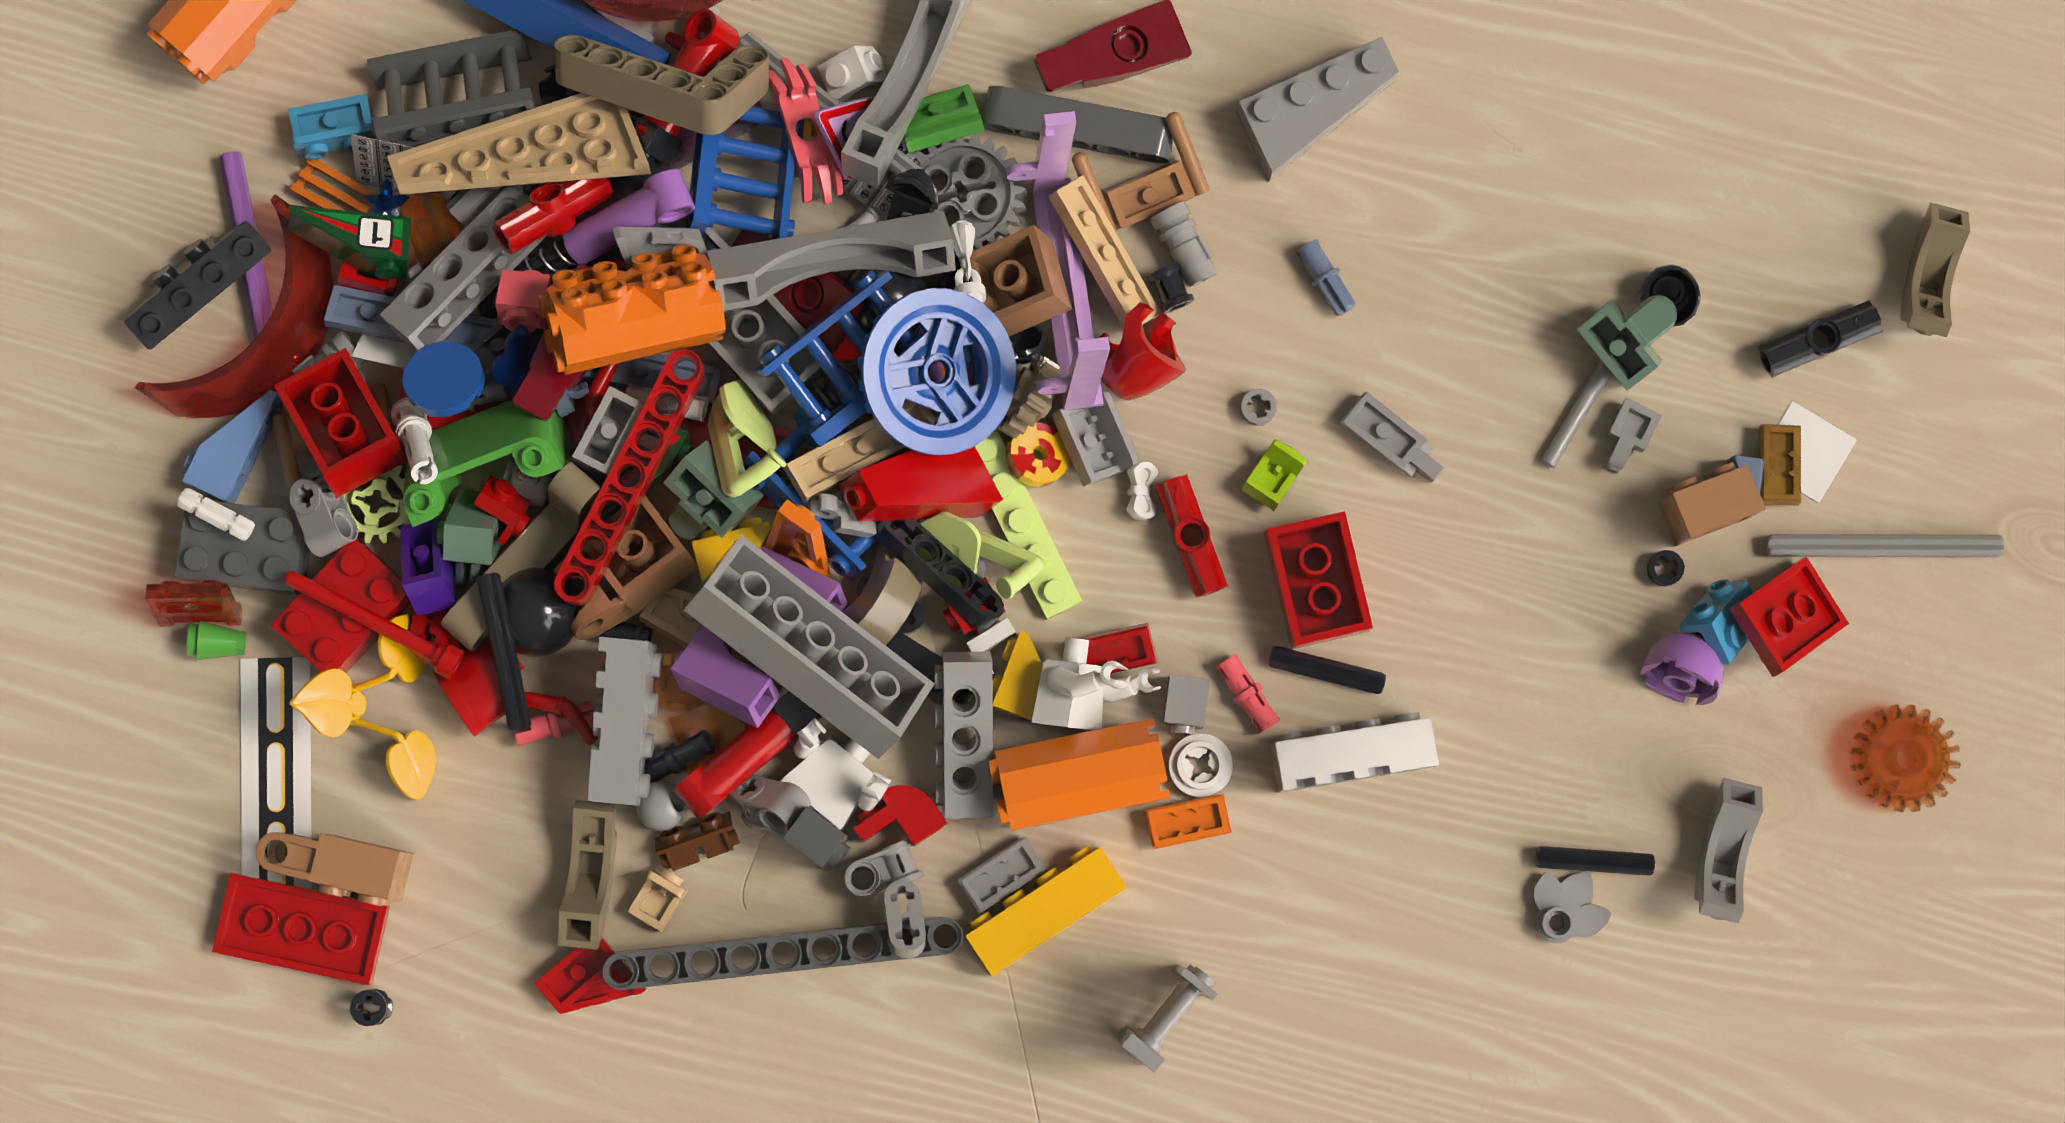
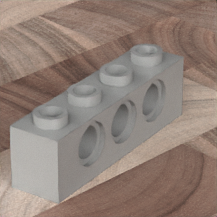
M990 651L942 652V665H934L935 689H942V704H935V728H942L943 743H935V767H943V782H935L936 806H943L945 819L993 818V782L988 760L993 759ZM959 689H969L974 693L973 698L967 703H957L952 699L953 694ZM960 728H969L974 732L972 739L967 742L956 741L953 738V734ZM960 767H969L974 770V775L969 780L960 781L953 777L954 772Z

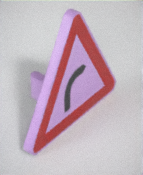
M873 97L860 98L815 112L814 118L840 171L841 152L857 120L874 99ZM842 174L845 180L854 179L852 177Z

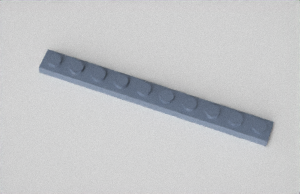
M334 285L324 317L326 327L406 343L396 335L380 316L390 303L396 299L395 297ZM469 314L443 341L458 342L469 346L497 324L498 319ZM537 347L513 366L530 370L529 365ZM656 354L620 363L609 386L626 390L628 384L632 383L653 388L669 356ZM690 361L679 363L675 368V376L680 379H689L694 375L696 365ZM702 363L705 376L696 395L708 397V408L711 409L713 401L718 395L723 368ZM600 367L589 369L580 381L592 383Z

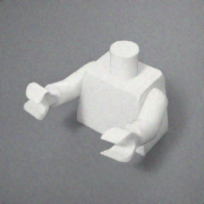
M1065 637L1063 660L1046 659L1043 662L1032 723L1089 730L1102 729L1103 701L1108 703L1116 702L1136 695L1139 690L1145 693L1159 690L1161 686L1150 685L1147 678L1149 673H1159L1160 670L1157 667L1143 669L1137 677L1130 675L1117 680L1110 678L1112 670L1117 668L1128 670V668L1116 661H1108L1103 666L1086 664L1089 640Z
M814 718L806 727L797 732L799 738L793 748L797 757L805 760L789 772L781 782H791L802 788L810 798V805L837 828L843 830L857 806L864 811H870L877 805L891 780L876 771L872 773L862 764L871 753L853 739L843 749L831 738L827 741L818 738L821 732L825 734L826 729Z

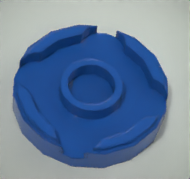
M440 341L427 345L412 355L404 368L402 382L407 398L414 407L416 406L424 414L432 417H449L465 411L471 406L470 402L476 396L479 398L484 388L485 375L479 357L469 347L458 342Z

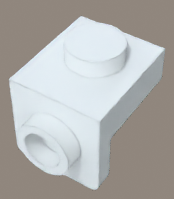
M852 46L817 66L828 94L838 102L847 99L869 85H882L886 78L883 59L872 46Z
M1008 618L1001 622L997 620L989 628H977L979 636L966 644L970 652L990 651L1016 635V631Z

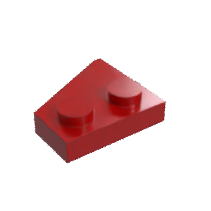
M603 937L601 938L598 950L575 948L534 983L559 1014L642 994L647 989L643 987L620 990L614 989L606 983L602 974L603 966L606 960L616 952ZM622 959L615 960L612 963L610 972L615 980L624 982L632 977V970Z

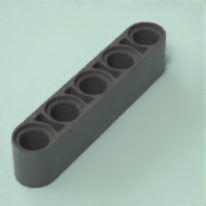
M989 86L987 89L982 115L983 126L986 130L1039 140L1044 114L1075 111L1076 127L1071 147L1154 163L1170 162L1174 140L1165 117L1004 86Z

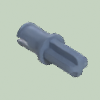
M1318 239L1298 249L1296 252L1297 256L1300 257L1314 280L1312 286L1320 289L1334 314L1337 316L1344 315L1353 309L1355 301L1338 275L1340 269L1333 267L1321 248Z

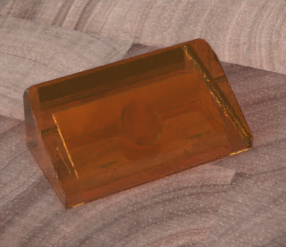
M438 191L415 193L400 207L402 217L412 218L410 239L422 269H425L461 233L455 217L446 207L448 202Z

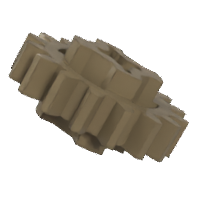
M1039 356L1037 361L1033 360L1029 369L1026 367L1022 368L1016 375L1015 390L1009 409L997 429L1017 439L1020 434L1023 435L1028 425L1034 427L1037 421L1042 417L1045 418L1052 407L1051 404L1055 394H1039L1037 383L1045 379L1059 377L1061 371H1059L1060 366L1045 356Z

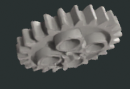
M978 133L973 134L969 142H965L964 137L956 139L954 143L949 141L942 143V146L936 148V146L928 147L930 154L927 156L918 152L914 154L920 162L918 166L921 168L929 159H932L924 170L932 180L941 176L948 178L947 186L937 192L938 203L941 204L938 205V210L931 209V212L944 210L945 215L957 213L960 216L959 221L965 220L972 223V226L975 228L973 249L976 250L997 241L996 238L999 236L1003 238L1009 236L1008 225L1020 227L1021 223L1014 215V212L1026 211L1025 205L1017 199L1027 196L1025 187L1016 186L1023 180L1012 181L1007 179L1006 168L1018 164L1015 157L1005 160L1008 151L1004 145L994 151L995 142L991 137L981 145ZM982 164L985 166V171L981 177L977 179L966 177L967 170L972 165ZM991 183L996 184L994 189H985ZM966 189L968 193L966 194L967 201L960 203L958 199L960 198L959 191ZM993 200L997 202L996 210L992 214L983 216L978 213L979 206L984 201ZM901 212L902 217L913 216L908 212Z

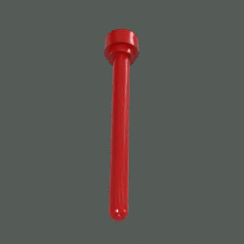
M291 570L284 575L286 585L430 660V665L436 668L435 672L449 680L454 675L464 656V650L452 644H449L448 647L442 643L437 646L296 571Z

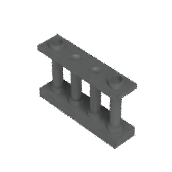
M515 29L367 59V65L376 89H385L388 116L373 118L377 139L404 146L417 147L536 108L530 87L523 89L520 87L517 62L531 60L524 33ZM502 66L505 92L482 97L478 70ZM463 73L466 100L443 104L440 78ZM424 81L427 108L404 112L401 86Z

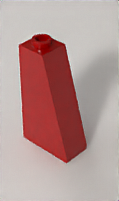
M975 446L965 451L948 455H932L909 451L860 469L839 486L844 494L847 505L853 511L858 522L928 519L940 512H949L960 518H977L987 513L1003 500Z

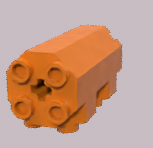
M168 0L147 24L151 29L146 35L166 54L182 64L202 84H205L209 79L215 82L222 73L236 70L255 48L256 34L273 15L279 12H287L296 0Z
M682 244L675 246L670 251L656 254H637L632 258L633 266L627 272L617 270L616 263L609 261L599 262L591 268L582 270H561L556 272L552 276L553 284L547 288L546 293L538 295V303L543 319L547 318L549 329L543 331L548 353L553 355L557 372L564 371L566 375L723 340L724 336L722 333L726 331L723 304L719 290L715 291L711 282L716 280V277L706 255L696 253V248L693 245Z
M1151 718L996 750V759L988 760L993 786L1002 785L1004 799L996 800L1001 825L1010 824L1011 831L1169 799V789L1160 790V784H1164L1167 781L1158 734L1149 735L1148 729L1155 727L1154 719Z

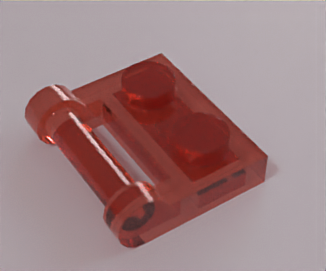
M168 580L160 584H147L145 599L159 627H173L174 623H194L199 621L226 622L227 626H240L242 623L241 603L236 602L228 583H222L217 580H204L201 583L182 584L178 581Z

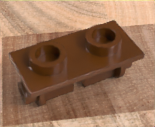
M730 811L724 814L719 812L707 814L698 820L696 824L685 828L675 826L671 830L663 831L660 837L654 838L656 855L659 856L662 867L666 869L672 868L673 872L700 862L695 848L703 846L706 857L709 859L734 850V845L740 844L735 828L733 829Z

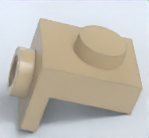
M663 867L660 873L655 870L649 871L646 876V882L627 911L660 932L665 931L688 890L680 886L684 879Z

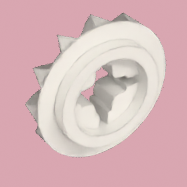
M1197 733L1189 735L1179 741L1171 752L1169 759L1170 775L1175 785L1185 794L1199 798L1212 796L1227 785L1232 775L1233 761L1229 749L1220 739L1210 734ZM1207 750L1211 751L1208 756L1207 765L1212 768L1211 770L1216 775L1202 772L1192 781L1191 777L1194 766L1189 763L1190 761L1185 756L1199 759L1202 755L1206 754Z

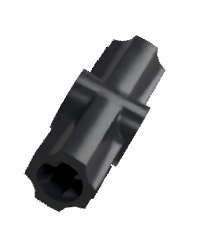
M1870 300L1827 318L1818 319L1808 326L1758 346L1760 360L1771 378L1814 360L1823 359L1833 352L1881 333L1883 331L1881 318ZM1814 330H1819L1826 334L1829 341L1827 348H1820L1813 342L1812 334Z

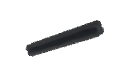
M495 572L480 575L477 578L507 726L511 731H520L531 726L514 638L509 624L501 576Z

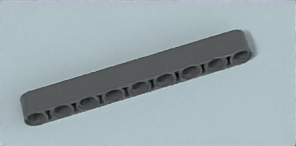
M949 917L924 919L926 931L925 947L922 953L914 958L954 953L963 942V931L960 925ZM887 923L620 951L614 953L606 960L602 974L610 987L625 990L902 960L906 958L895 955L891 950ZM948 924L955 930V940L947 947H940L934 942L933 933L939 925ZM902 925V929H910V926ZM869 933L875 938V949L869 955H859L853 950V940L858 934ZM827 937L835 943V953L830 959L820 960L813 954L812 946L817 939ZM782 941L792 944L796 951L794 959L787 964H779L772 957L773 947ZM740 946L751 948L755 954L754 963L745 969L735 966L731 958L733 951ZM700 950L710 952L715 960L713 969L706 973L696 971L691 964V958L694 953ZM666 955L671 958L674 964L672 974L667 977H658L652 972L651 961L655 956ZM625 959L632 965L633 975L628 981H617L611 975V965L615 960Z

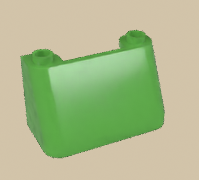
M512 399L433 430L429 442L438 474L428 484H420L419 478L415 482L411 476L410 465L406 461L403 495L406 513L412 527L434 519L441 513L446 512L447 505L450 503L451 493L457 486L463 483L460 473L511 453L521 472L527 476L540 477L562 469L565 465L572 462V456L576 450L563 417L561 418L555 409L548 421H542L514 406Z

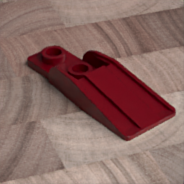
M1163 0L1098 26L1068 41L1066 45L1039 53L1034 58V63L1046 91L1053 92L1080 82L1085 87L1118 82L1186 59L1191 56L1192 50L1170 0Z
M741 230L731 247L771 240V235ZM833 272L793 283L773 295L806 330L852 294L853 291ZM864 300L849 311L855 320H857L865 307ZM835 322L818 337L830 353H835L846 337V333Z
M584 264L577 265L575 271L590 267ZM543 333L529 365L530 371L515 394L513 404L542 421H548L565 391H571L588 370L566 375L564 371L558 373L553 355L547 351Z

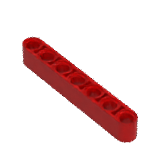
M677 350L667 359L554 581L555 591L561 599L570 605H584L593 597L705 376L703 364L699 356L692 350ZM683 361H690L696 365V371L689 379H680L675 376L676 366ZM664 397H673L678 401L677 409L670 415H661L656 410L657 403ZM647 432H653L659 436V444L652 451H643L638 448L639 438ZM628 468H635L641 472L640 481L633 487H624L620 484V476ZM618 504L622 507L621 518L611 524L603 522L601 514L605 506ZM590 540H600L604 546L602 555L595 560H589L583 556V548ZM572 576H581L585 580V588L577 596H569L565 593V582Z

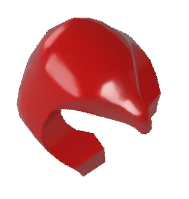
M1139 302L1126 314L1120 344H1113L1109 340L1110 351L1101 378L1118 398L1125 401L1146 396L1169 384L1186 371L1185 365L1176 351L1171 334L1172 327L1176 322L1167 314L1161 312L1149 325L1151 345L1145 336L1142 322L1154 310L1148 304ZM1104 332L1099 338H1109V335Z

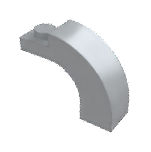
M1727 778L1722 779L1706 826L1697 867L1694 900L1699 901V914L1710 916L1716 920H1726L1738 924L1744 912L1743 881L1746 860L1753 835L1763 813L1762 787Z

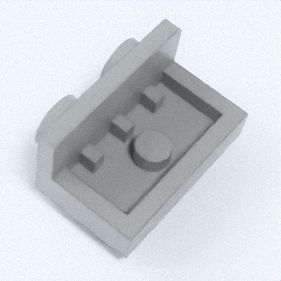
M1109 391L1102 392L1103 406L1064 410L1062 408L1052 414L1083 487L1117 476L1139 463L1135 446L1129 438L1118 407L1114 403Z

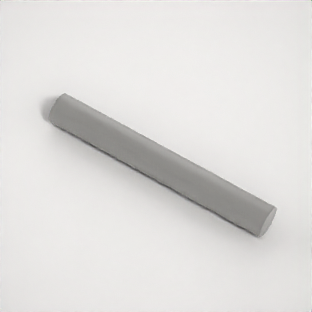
M1602 360L1598 363L1541 459L1544 464L1551 468L1556 467L1612 373Z

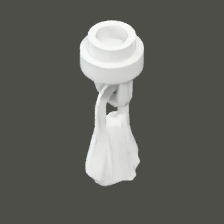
M965 220L956 221L949 227L953 237L954 250L961 269L957 270L954 277L956 286L954 290L966 293L983 303L986 300L985 286L981 283V277L978 272L971 268L970 261L975 239V228L972 226V223ZM970 277H972L973 282L963 283V279L964 281H969Z

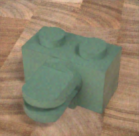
M1653 295L1625 315L1616 302L1611 299L1584 320L1577 330L1626 391H1628L1659 367L1662 359L1650 345L1674 326L1677 311L1674 303L1669 298L1662 295Z
M707 440L686 455L663 482L680 498V501L669 515L670 526L677 535L688 540L698 537L708 527L714 530L721 538L740 524L764 497L762 492L753 488L738 497L731 498L727 496L721 487L713 447Z
M460 489L454 503H448L445 521L440 520L438 525L437 543L443 545V560L456 561L455 585L465 586L467 584L471 563L472 587L476 583L477 578L485 573V565H491L493 560H496L502 546L497 540L506 524L473 504L480 491Z

